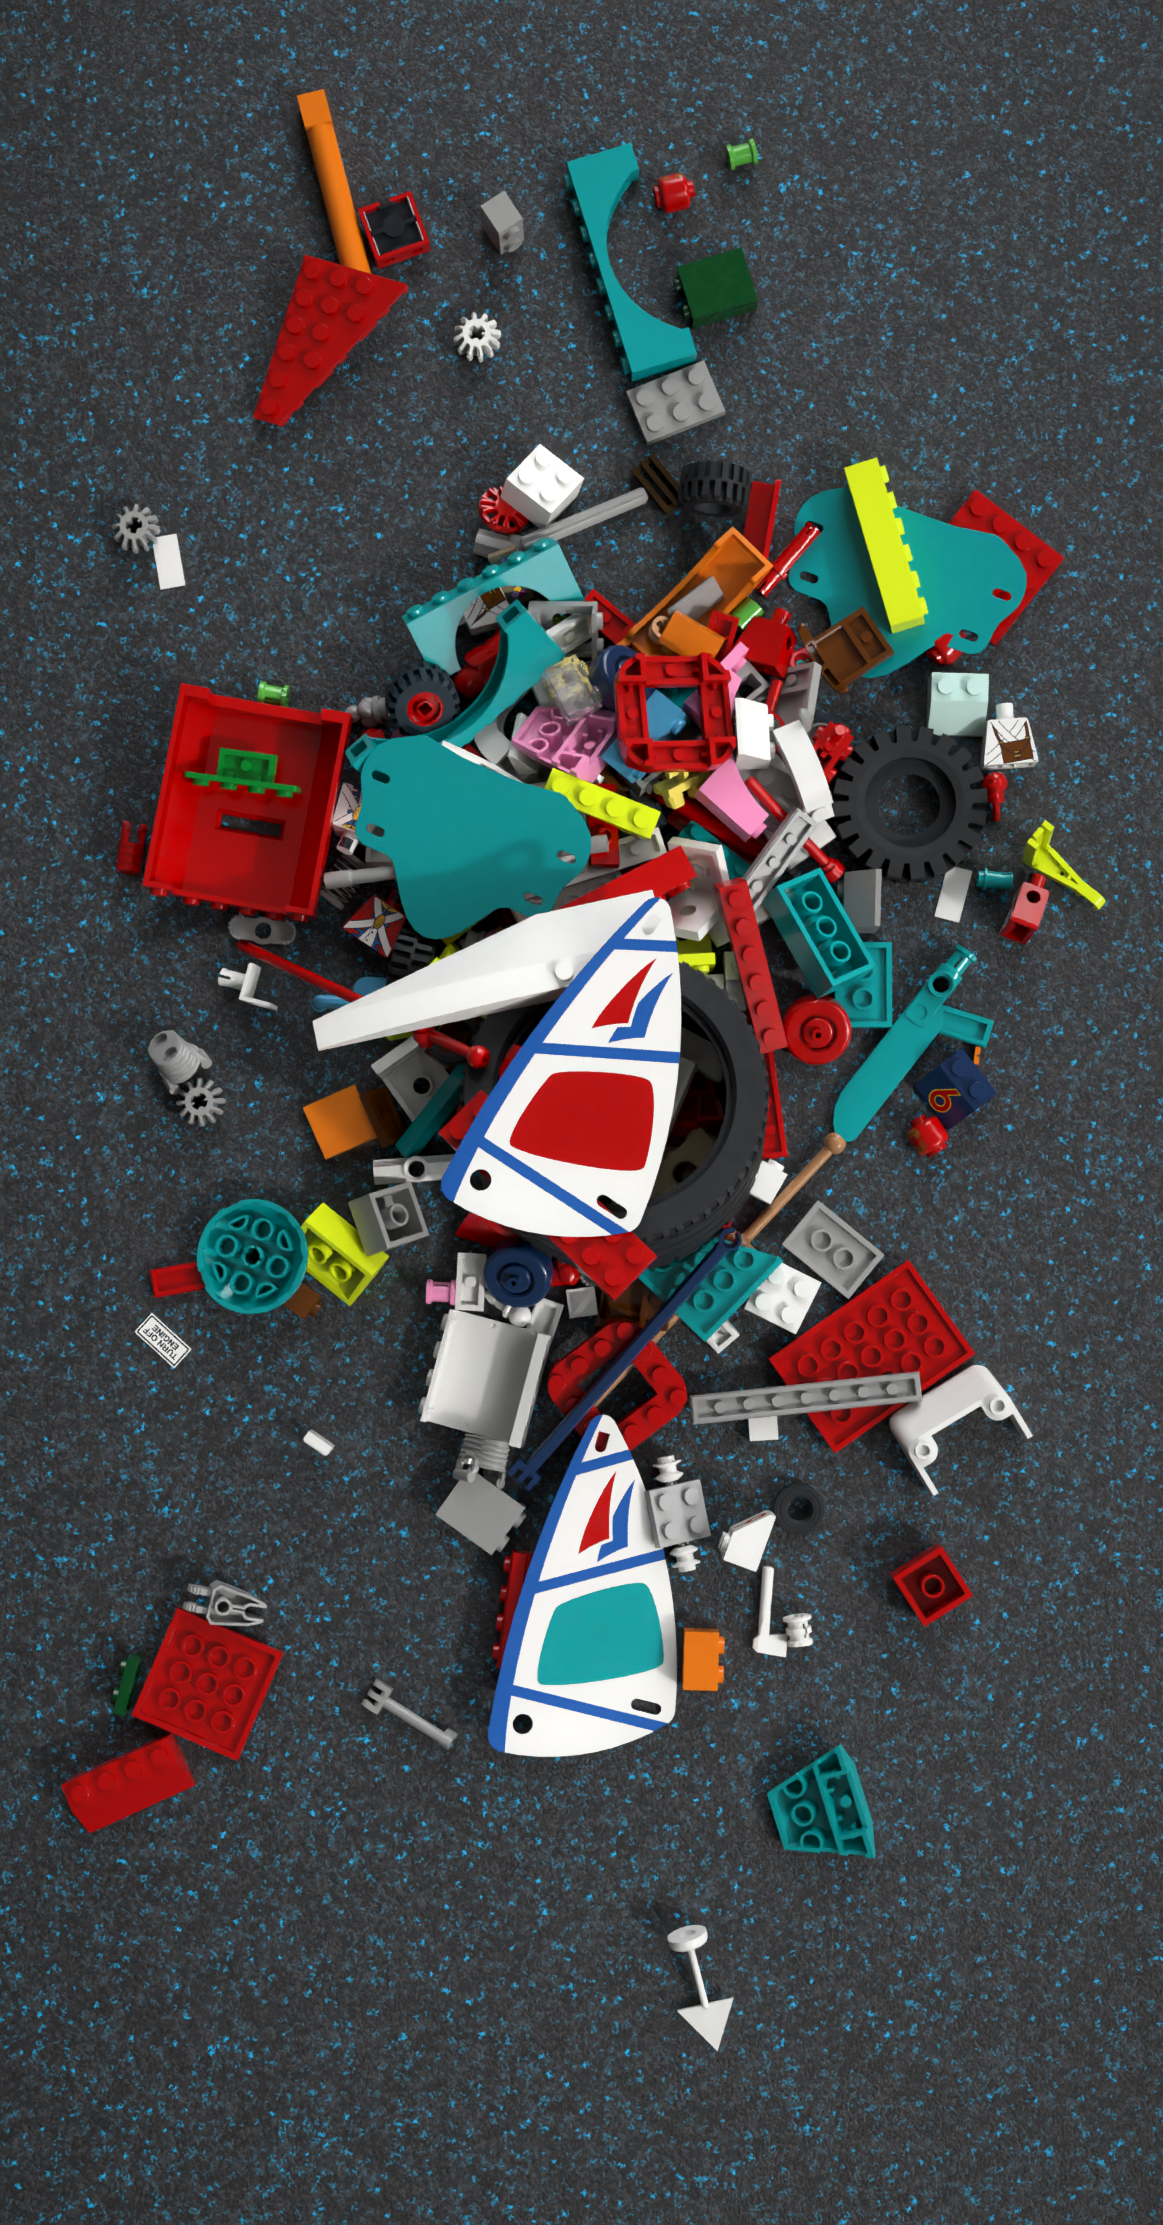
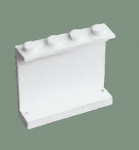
M450 1309L449 1314H444L441 1322V1330L444 1333L442 1341H437L434 1349L433 1358H436L434 1370L430 1369L427 1375L426 1386H429L427 1397H422L418 1413L422 1414L420 1421H429L487 1438L509 1442V1445L513 1447H524L553 1336Z

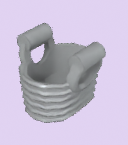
M173 1030L158 1033L151 1040L148 1047L149 1056L158 1067L163 1083L172 1095L178 1094L180 1090L178 1084L191 1078L197 1071L199 1064L205 1069L212 1065L211 1059L203 1049L186 1042Z
M465 1434L466 1437L463 1439L464 1443L458 1455L459 1458L456 1460L453 1478L472 1483L480 1467L483 1468V1477L499 1489H502L505 1485L507 1472V1457L510 1450L509 1442ZM464 1464L472 1466L470 1470L462 1469ZM490 1470L498 1471V1477L490 1475Z

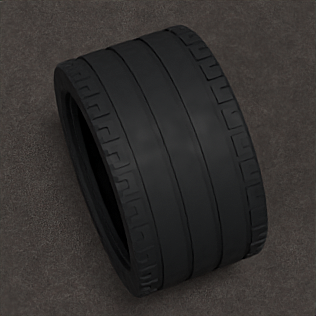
M684 961L682 963L679 962L681 1026L710 1041L719 1057L724 1078L720 1084L715 1082L713 1084L722 1105L724 1119L718 1138L702 1164L674 1188L650 1198L641 1222L632 1230L657 1255L656 1260L648 1267L649 1271L663 1265H671V1261L676 1259L680 1261L685 1256L691 1253L694 1254L699 1251V1247L702 1244L706 1246L710 1243V1240L716 1235L718 1236L724 1225L728 1226L731 1223L733 1217L742 1208L741 1203L747 1200L755 1183V1176L758 1174L762 1159L769 1103L768 1075L764 1056L759 1052L761 1046L756 1039L752 1026L747 1024V1017L744 1012L740 1011L734 999L730 1000L728 998V993L724 989H720L712 978L707 979L702 971L699 969L696 971ZM556 1000L488 1014L485 1021L481 1020L478 1025L479 1029L476 1035H473L471 1043L472 1047L481 1045L487 1048L490 1053V1061L486 1067L476 1069L471 1067L466 1059L462 1070L464 1078L461 1079L460 1103L462 1108L481 1090L486 1095H490L499 1081V1068L513 1044L523 1046ZM478 1172L485 1190L490 1186V1183ZM603 1204L617 1218L623 1219L626 1217L627 1210L619 1204ZM509 1227L524 1242L529 1241L531 1247L535 1250H539L549 1258H557L559 1263L573 1266V1268L579 1269L545 1235Z

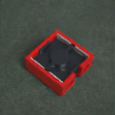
M411 191L389 198L390 202L380 206L379 202L358 209L359 218L378 269L431 251L430 243Z

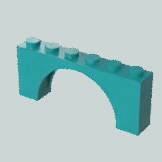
M553 537L541 538L534 542L533 547L524 552H514L508 556L507 561L499 565L493 564L486 567L482 574L473 579L471 577L465 578L457 584L456 588L448 592L441 591L431 598L432 600L426 604H417L410 607L406 611L407 614L401 617L423 660L429 662L430 667L433 664L439 665L441 671L445 670L449 676L461 670L455 650V639L459 622L472 602L492 589L503 586H523L541 593L550 601H585L563 552Z

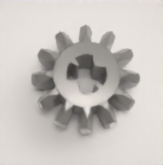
M134 504L133 511L130 512L128 507L124 506L123 511L125 515L115 514V519L119 523L111 526L112 530L116 532L114 540L117 543L122 542L121 547L125 551L131 547L133 553L137 554L140 546L145 551H149L147 543L157 544L158 540L154 535L161 532L160 527L156 525L159 521L157 516L151 515V510L148 507L141 511L139 505ZM136 525H140L141 528H138L136 533L131 531L136 528Z
M197 1078L196 1088L192 1082H186V1086L190 1091L186 1092L180 1089L178 1093L184 1096L185 1100L176 1101L177 1106H186L179 1113L180 1116L185 1117L190 1114L188 1123L192 1125L198 1118V1123L201 1127L205 1126L206 1117L211 1123H215L216 1118L213 1113L215 1112L219 1115L224 1113L222 1109L217 1108V1104H225L226 1099L216 1098L223 1090L220 1087L212 1090L214 1087V1081L209 1080L204 1087L203 1079ZM205 1095L207 1097L204 1099L207 1101L206 1107L200 1106L197 1109L196 1106L198 1104L195 1103V1099L197 1097L202 1098Z

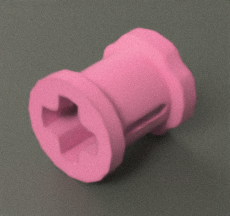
M427 1279L426 1304L448 1302L451 1306H455L456 1280L451 1282H433L432 1279Z

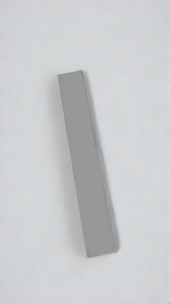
M919 1372L690 1395L693 1425L922 1401Z

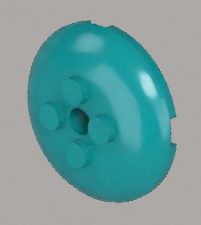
M260 1199L241 1200L226 1209L220 1210L205 1227L197 1250V1267L206 1286V1291L223 1307L244 1314L268 1312L285 1303L300 1286L308 1263L307 1241L298 1221L283 1207ZM258 1250L259 1258L261 1259L256 1264H253L251 1262V1255L254 1251Z

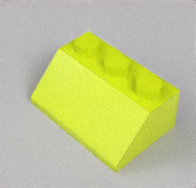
M322 1203L301 1226L308 1246L306 1271L347 1305L351 1306L382 1268L389 1255L383 1251L367 1257L358 1230L325 1203Z

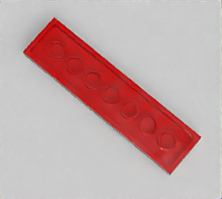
M482 1090L438 1132L455 1151H457L467 1131L489 1097ZM476 1170L491 1184V1176L486 1170ZM597 1199V1204H598L600 1207H602L603 1209H605L606 1211H608L609 1213H611V1212ZM632 1231L595 1237L545 1235L613 1301L657 1258V1255Z

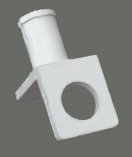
M249 963L245 974L228 970L227 968H223L220 971V975L230 979L219 977V986L241 990L239 999L248 1004L277 1011L278 1006L253 998L261 967L254 963Z

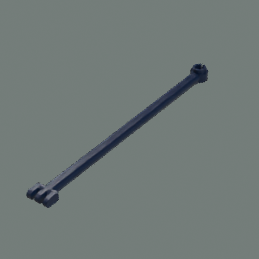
M726 1227L720 1231L718 1242L527 1461L525 1462L519 1457L506 1473L510 1477L520 1469L522 1472L515 1481L521 1484L528 1476L530 1480L525 1484L524 1489L529 1492L541 1479V1474L537 1472L541 1465L729 1251L739 1248L742 1242V1236L739 1231L734 1234L735 1240L732 1243H727L724 1240L725 1235L728 1233L733 1234L736 1228Z

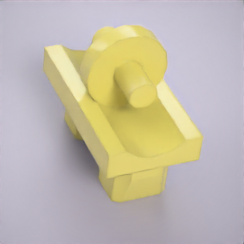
M710 771L665 772L666 779L653 785L654 793L663 796L667 807L677 809L685 804L682 792L687 790L689 797L695 798L696 792L705 783V780L711 776Z

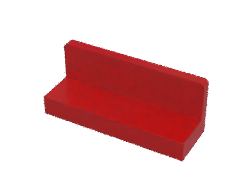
M776 479L775 485L752 481L743 537L767 560L781 479Z

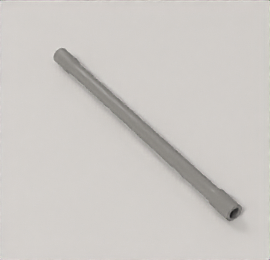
M606 834L591 836L590 854L609 852ZM562 850L557 853V857L572 855ZM394 865L324 873V884L327 890L351 887L355 884L397 879Z

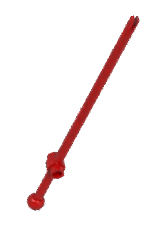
M240 940L236 944L240 951L351 1003L364 997L250 942ZM435 1026L411 1031L414 1041L418 1043L420 1048H430L436 1043L465 1057L468 1064L476 1069L486 1067L490 1061V1053L484 1046L475 1045L470 1047L436 1031Z

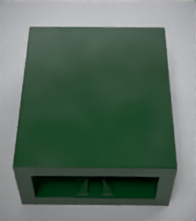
M742 247L677 266L673 284L676 294H682L684 304H681L682 314L685 321L690 320L692 329L757 309L758 299Z

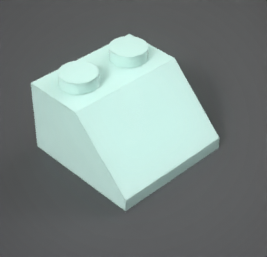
M932 672L928 678L927 728L934 729L933 734L942 736L944 733L948 736L983 737L988 707L989 674Z

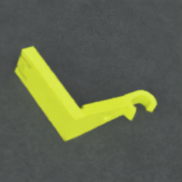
M1045 820L1041 827L1027 841L1022 862L1031 869L1074 891L1076 896H1083L1094 905L1093 908L1096 911H1099L1106 900L1086 884L1063 858L1050 847L1049 844L1054 826Z

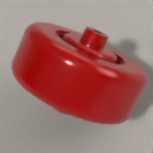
M810 994L797 999L789 1006L782 1020L788 1051L796 1059L807 1064L821 1065L832 1062L843 1054L851 1039V1023L845 1008L837 1000L827 995L817 999L815 994Z

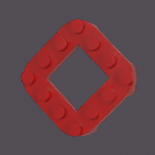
M701 652L698 656H645V653H638L619 668L613 683L619 751L628 768L645 773L706 772L719 768L729 759L737 744V736H733L728 683L731 681L729 669L725 670L720 662L711 657L712 654ZM697 687L702 740L653 741V738H649L645 688Z
M626 1318L609 1319L604 1322L603 1327L568 1354L554 1361L548 1374V1390L551 1399L564 1416L569 1413L585 1394L578 1384L625 1349L643 1328L639 1322ZM653 1340L646 1345L632 1362L656 1393L616 1423L629 1451L678 1415L687 1401V1391L682 1375L675 1369ZM595 1405L575 1427L582 1438L591 1420L598 1415H602ZM599 1431L595 1444L597 1452L605 1451L610 1434Z

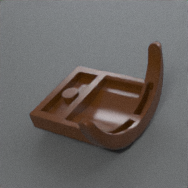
M864 607L853 612L814 639L805 623L798 625L799 635L811 660L822 666V677L832 690L839 695H844L850 691L847 685L894 656L893 649Z
M638 1278L615 1301L602 1291L594 1333L604 1326V1322L612 1318L636 1320L644 1327L664 1303ZM670 1319L660 1331H668Z

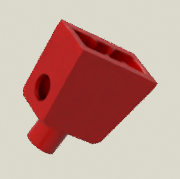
M776 608L770 620L758 616L754 617L731 651L741 641L749 649L744 658L758 672L785 679L797 642V637L787 625L791 614L782 608Z

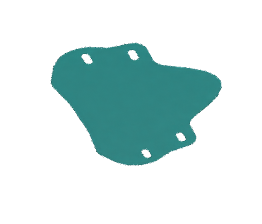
M849 487L816 494L801 507L794 524V538L807 521L822 525L823 531L790 568L788 578L791 587L795 591L819 599L826 605L831 627L861 607L865 608L894 651V656L861 676L875 678L885 676L906 665L927 649L935 646V640L945 633L953 635L947 647L967 654L981 652L989 643L999 623L1009 616L1023 599L1027 580L1026 572L1020 559L995 534L953 526L897 506V508L892 510L895 519L901 518L905 534L900 535L903 545H909L913 560L909 561L908 564L911 572L915 570L917 572L921 587L916 588L919 598H925L928 614L924 615L925 624L892 634ZM806 571L818 576L817 583L802 580L800 573ZM997 588L1009 592L1011 599L1005 601L993 596V590ZM963 629L971 631L978 635V639L975 642L960 637L959 632Z
M407 736L385 741L371 751L364 763L361 772L362 804L356 822L355 834L362 844L386 854L392 860L406 918L414 930L423 937L432 939L451 937L469 928L498 908H509L528 917L550 912L562 889L582 872L589 859L591 834L585 820L566 796L559 792L521 783L461 757L428 736ZM377 770L387 774L390 777V781L386 784L372 778V772ZM374 824L384 829V836L378 837L369 833L366 829L367 825ZM561 850L575 856L576 861L573 864H569L560 860L557 857V853ZM530 892L539 896L542 899L541 905L537 906L525 901L523 898L524 894Z

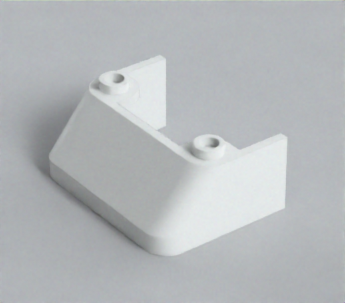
M971 1365L922 1394V1401L909 1402L894 1411L889 1418L891 1432L927 1492L933 1496L938 1494V1491L924 1470V1467L931 1464L938 1454V1448L932 1435L981 1406L984 1413L993 1420H1003L1009 1417L1021 1437L1029 1439L1033 1436L1010 1397L984 1366Z

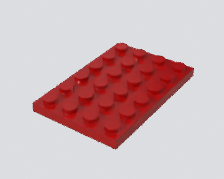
M907 1260L769 1357L768 1360L786 1385L919 1372L922 1392L975 1355V1353L911 1262ZM905 1403L819 1411L806 1414L832 1451L836 1453Z

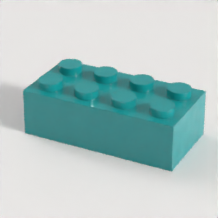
M821 868L776 886L764 898L763 903L817 999L862 979L876 967Z

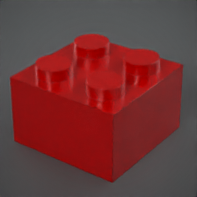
M936 1543L889 1573L924 1627L973 1596L939 1543Z

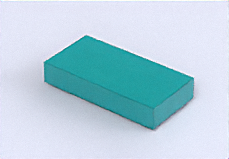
M942 1005L944 1024L938 1034L985 1049L994 1021Z

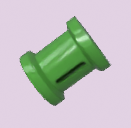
M753 138L748 139V142L736 146L725 145V154L730 171L735 170V167L747 163L758 164V154Z
M266 681L260 682L257 702L288 707L290 697L289 685L279 687L267 685Z

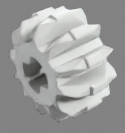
M473 312L471 314L472 320L469 321L467 318L462 317V326H455L454 330L457 335L453 340L455 345H459L458 353L460 355L467 353V360L469 362L474 358V355L478 357L479 362H483L484 354L492 358L494 356L492 349H499L500 342L497 339L501 337V332L495 329L497 327L495 320L487 322V314L484 313L480 319H477L476 313ZM473 335H476L477 337H481V336H482V339H481V340H479L478 338H474V339H473L472 336H473Z

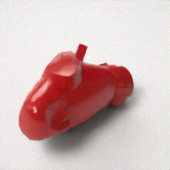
M500 627L495 631V635L464 656L466 665L458 672L453 683L456 691L466 699H472L480 695L491 676L499 649Z

